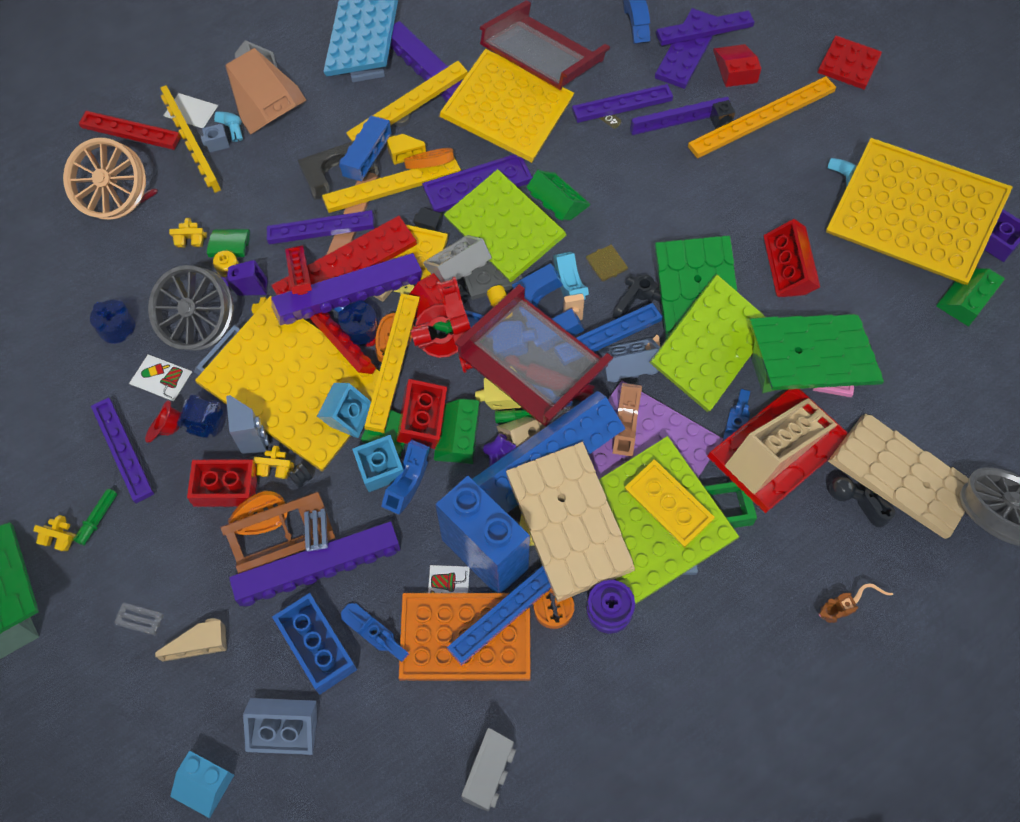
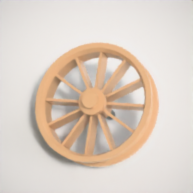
M93 138L81 143L70 154L65 164L63 181L69 200L79 211L92 217L113 220L126 216L140 203L146 187V174L140 158L131 148L108 138ZM107 146H113L116 148L108 163ZM99 147L101 167L91 152ZM123 152L128 159L114 169ZM86 155L95 167V171L80 164ZM132 165L134 176L115 177L118 173ZM81 167L92 173V178L76 179L78 168ZM134 179L131 192L121 187L122 182L120 180ZM93 182L92 185L78 193L76 183ZM114 186L130 194L124 204L115 192ZM95 190L87 206L82 199ZM109 192L119 207L113 211H110ZM102 195L103 212H96L94 209Z

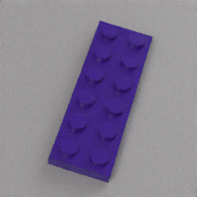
M692 8L684 23L717 16ZM714 35L672 43L655 73V79L685 89Z
M513 154L422 183V186L433 211L440 213L451 209L497 169L516 187L529 184L533 177L524 159Z

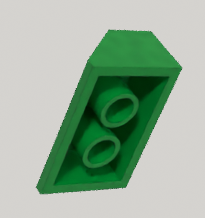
M537 170L526 187L531 191L530 194L534 198L540 199L543 202L542 205L548 210H552L555 213L554 216L561 221L572 220L590 206V203L555 172Z
M989 268L975 269L968 285L955 281L936 307L969 327L1005 278Z
M458 399L444 405L440 440L434 453L435 461L473 464L480 414L479 400Z

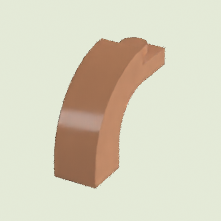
M622 383L617 415L625 430L614 437L612 454L633 456L642 391L641 385Z

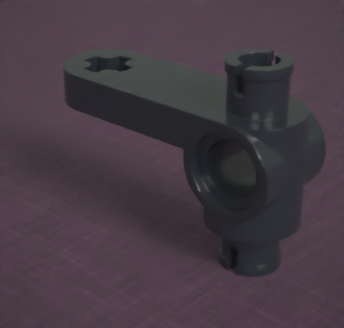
M630 274L625 282L626 285L630 286V289L616 307L612 318L618 319L625 316L636 299L648 300L650 302L656 300L661 303L659 285L654 283L653 278L649 275H639L637 278Z

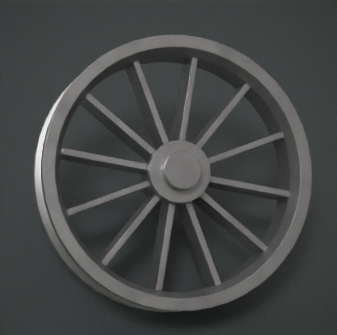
M190 265L178 266L164 273L154 285L148 304L149 319L157 336L171 347L194 351L204 350L218 343L227 333L234 311L233 298L224 280L208 269ZM196 273H199L205 277L195 293ZM188 274V294L180 279L181 276ZM211 281L216 290L201 298ZM173 282H175L183 299L167 290ZM165 294L176 300L178 306H162ZM219 295L221 307H203L204 303ZM162 309L178 310L177 314L163 321ZM210 310H221L218 323L205 315L209 314ZM199 317L215 327L209 336ZM180 319L171 335L166 326ZM194 323L202 338V341L194 343ZM185 325L186 344L178 341V338L182 333Z
M980 468L975 470L971 474L968 483L960 491V501L964 510L976 524L991 535L1010 544L1020 546V476L998 468Z

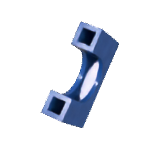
M551 263L512 284L513 289L519 284L524 287V298L535 307L538 306L540 300L545 295L563 286L557 270ZM519 307L523 317H526L528 320L526 322L527 328L529 330L535 329L537 332V340L533 341L537 348L541 347L546 352L565 341L523 307ZM572 308L552 318L554 322L572 336L584 331L578 315Z

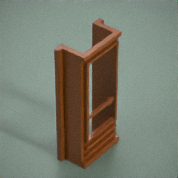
M319 492L221 527L222 533L227 536L234 554L238 574L306 549L305 534L291 539V533L288 532L282 514L298 508L304 523V512L312 513L313 510L321 512V509H325ZM326 513L327 539L329 541L334 539L335 536ZM279 515L285 531V538L288 541L244 557L234 531ZM321 517L318 518L319 544L322 543ZM310 519L311 545H314L313 519Z

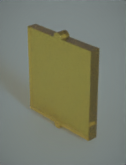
M612 244L601 250L597 249L596 252L586 256L587 261L602 282L628 270L627 265Z

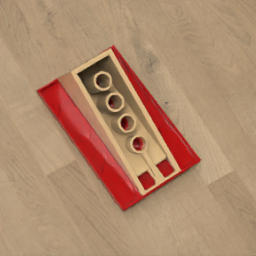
M788 389L710 451L707 457L727 477L729 476L766 514L824 465L845 439L848 432L802 390Z

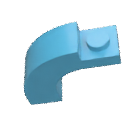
M566 252L553 255L555 269L563 283V286L560 287L563 296L583 294L585 300V295H589L588 287L583 285L580 280L575 254Z

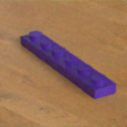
M748 10L657 29L656 35L662 46L750 28L754 26V20Z
M668 84L573 105L572 112L576 122L579 123L670 102L673 100V95Z
M717 98L711 101L633 118L630 127L631 134L636 135L709 118L713 103L726 101L729 98Z
M370 210L267 226V242L270 245L375 229L374 214Z
M106 398L92 405L91 408L132 500L136 504L154 495L112 400Z

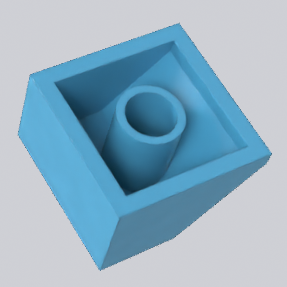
M333 383L317 417L328 426L358 438L365 425L371 401L350 383Z
M391 435L352 449L368 492L389 485L404 471Z
M189 751L176 772L170 797L210 818L232 781L234 774Z

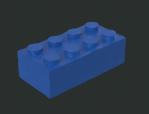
M310 593L272 616L319 695L357 671Z

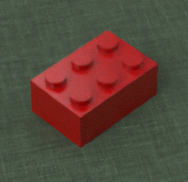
M408 379L404 390L396 442L408 444L411 440H414L432 449L436 448L440 440L447 391L446 386Z
M192 460L187 499L193 507H238L245 500L256 494L258 475H256L257 466L254 460Z

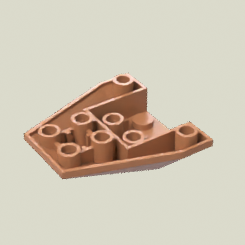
M255 48L225 65L240 119L250 135L306 101L298 86Z

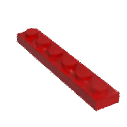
M89 111L84 113L79 122L80 127L83 129L172 150L176 148L181 138L179 132Z
M303 245L287 248L285 252L292 294H306L312 290Z
M321 312L310 318L358 373H374L376 367L371 363V359L361 352L360 347L350 340V336L340 329V325L330 318L329 313Z

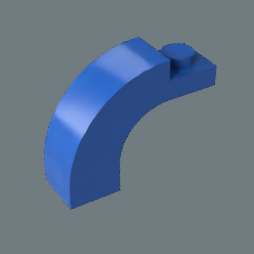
M623 0L624 13L629 14L631 20L633 44L650 42V16L646 0Z
M414 440L408 443L402 464L404 471L385 490L381 507L400 515L408 506L424 476L430 447Z

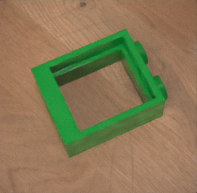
M734 482L704 486L709 495L736 492L742 515L726 517L733 528L751 526L755 523L757 515L753 501Z

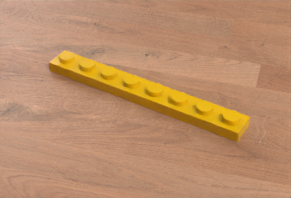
M456 61L373 116L390 120L391 126L464 79L468 71L459 61ZM368 119L346 132L352 143Z
M167 85L160 87L163 93L160 96L164 104L169 105L166 108L170 116H175L172 119L176 127L181 128L178 131L182 139H187L185 144L188 150H193V153H191L195 163L199 162L200 165L197 167L201 175H206L204 180L208 188L212 187L215 193L220 191L221 188Z
M454 157V160L442 165L410 169L324 194L322 198L328 213L422 186V183L459 172L461 169Z
M401 293L365 422L366 430L385 432L420 297Z

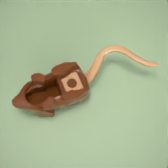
M864 584L859 588L854 598L851 597V593H843L835 599H829L828 603L826 602L821 607L819 616L828 623H835L837 619L854 613L858 609L856 604L867 587H872L885 595H893V593L885 592L874 584Z

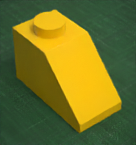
M405 134L392 136L387 140L388 151L394 165L403 163L407 157L426 152L423 141Z

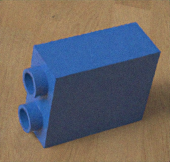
M469 476L464 478L435 504L442 541L494 593L505 592L529 569L530 535Z

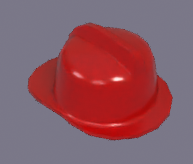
M169 400L164 403L160 413L149 427L145 437L147 443L154 440L157 435L168 436L180 428L184 414L172 408Z

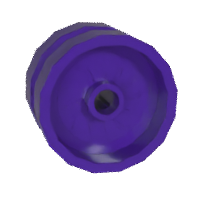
M616 580L602 581L595 585L590 592L586 607L587 618L591 625L600 632L607 634L618 633L625 629L631 621L635 609V598L630 588L622 582Z

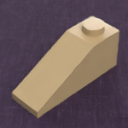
M216 618L207 619L205 623L197 624L155 652V655L163 662L226 651V627L221 620Z

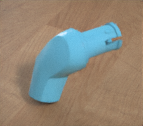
M215 112V122L230 127L232 141L238 142V139L242 141L243 137L240 129L242 121L240 117L229 112Z
M831 158L827 169L846 176V184L848 186L857 166L845 160Z

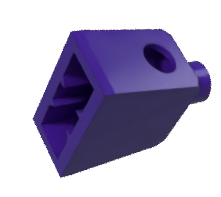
M255 260L229 266L227 276L221 277L227 286L231 287L238 296L267 295L268 279Z

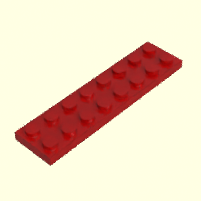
M397 216L307 265L311 285L386 262L416 246L417 241L401 217ZM289 276L271 285L276 295L292 291Z

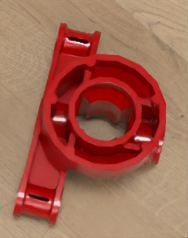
M452 277L451 280L445 282H437L444 305H433L424 310L417 318L416 325L410 330L415 347L418 346L428 355L437 358L450 357L456 354L458 346L455 345V342L470 329L456 277ZM437 322H450L454 334H448L443 339L435 338V340H432L428 328L433 327ZM459 356L463 373L473 368L471 365L466 364V361Z

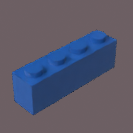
M370 116L367 122L363 124L362 130L356 135L354 142L348 147L347 153L340 160L339 167L343 177L362 182L392 134L390 120Z

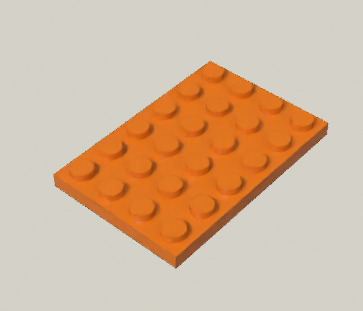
M403 593L400 646L409 655L403 662L399 660V681H530V607L461 666L447 650V647L510 593Z

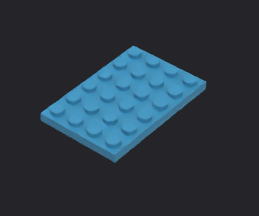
M339 0L324 67L326 77L386 67L398 0Z

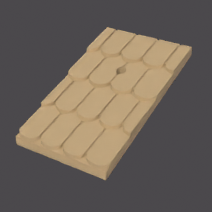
M864 414L859 418L828 460L829 463L944 539L951 537L965 513L960 501V491L968 483L969 478L954 467L950 468L930 452L923 451L899 432L892 431L872 415Z
M583 442L506 471L507 478L557 602L592 589L602 581L614 580L635 570L632 558Z

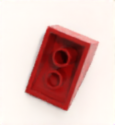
M745 44L713 49L725 87L758 83L762 68L758 57Z

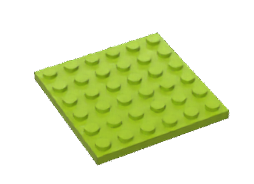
M668 436L599 479L635 567L633 572L616 578V581L622 582L630 588L635 598V605L739 538L736 531ZM654 459L715 517L685 548L625 490V486Z

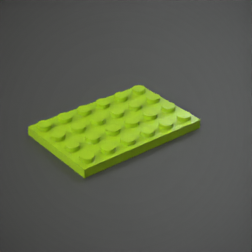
M498 169L444 214L445 218L463 236L469 235L484 240L492 257L488 261L510 283L566 236L565 231Z
M716 275L649 363L705 411L709 412L753 353L755 337L749 322L750 319L764 318L765 316L721 277Z

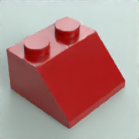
M434 273L420 280L409 293V295L420 297L415 316L416 319L429 307L444 305L437 282L440 280Z

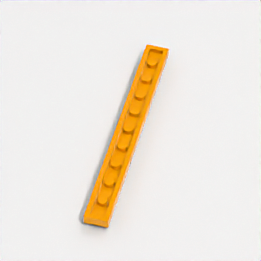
M825 76L689 142L688 148L698 159L835 92L836 86Z

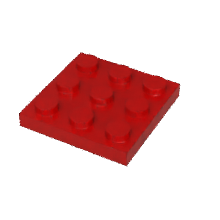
M835 36L818 73L865 90L882 51Z

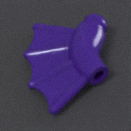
M498 434L495 441L483 446V452L489 455L491 466L513 451L516 445L508 441L505 435Z

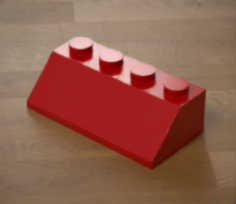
M792 219L763 235L775 291L778 297L802 296L820 288L806 226L796 219Z

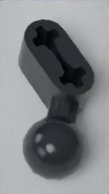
M839 476L831 481L829 485L831 496L843 502L851 498L858 500L859 506L874 526L884 527L895 516V509L891 503L869 488L864 490L855 487L852 479L846 476Z

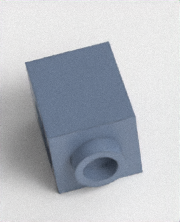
M223 124L202 128L204 136H201L204 147H208L209 152L230 148Z

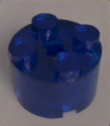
M106 300L94 304L90 314V323L99 337L105 342L112 344L125 341L129 334L132 335L135 330V321L122 301Z
M358 300L347 305L338 313L341 331L349 335L350 340L354 344L365 346L376 338L379 323L375 310L369 304Z
M190 395L189 399L184 402L177 425L180 428L184 426L187 428L186 432L194 436L208 438L212 434V437H215L224 412L220 408L221 404L214 400L206 401L199 396Z

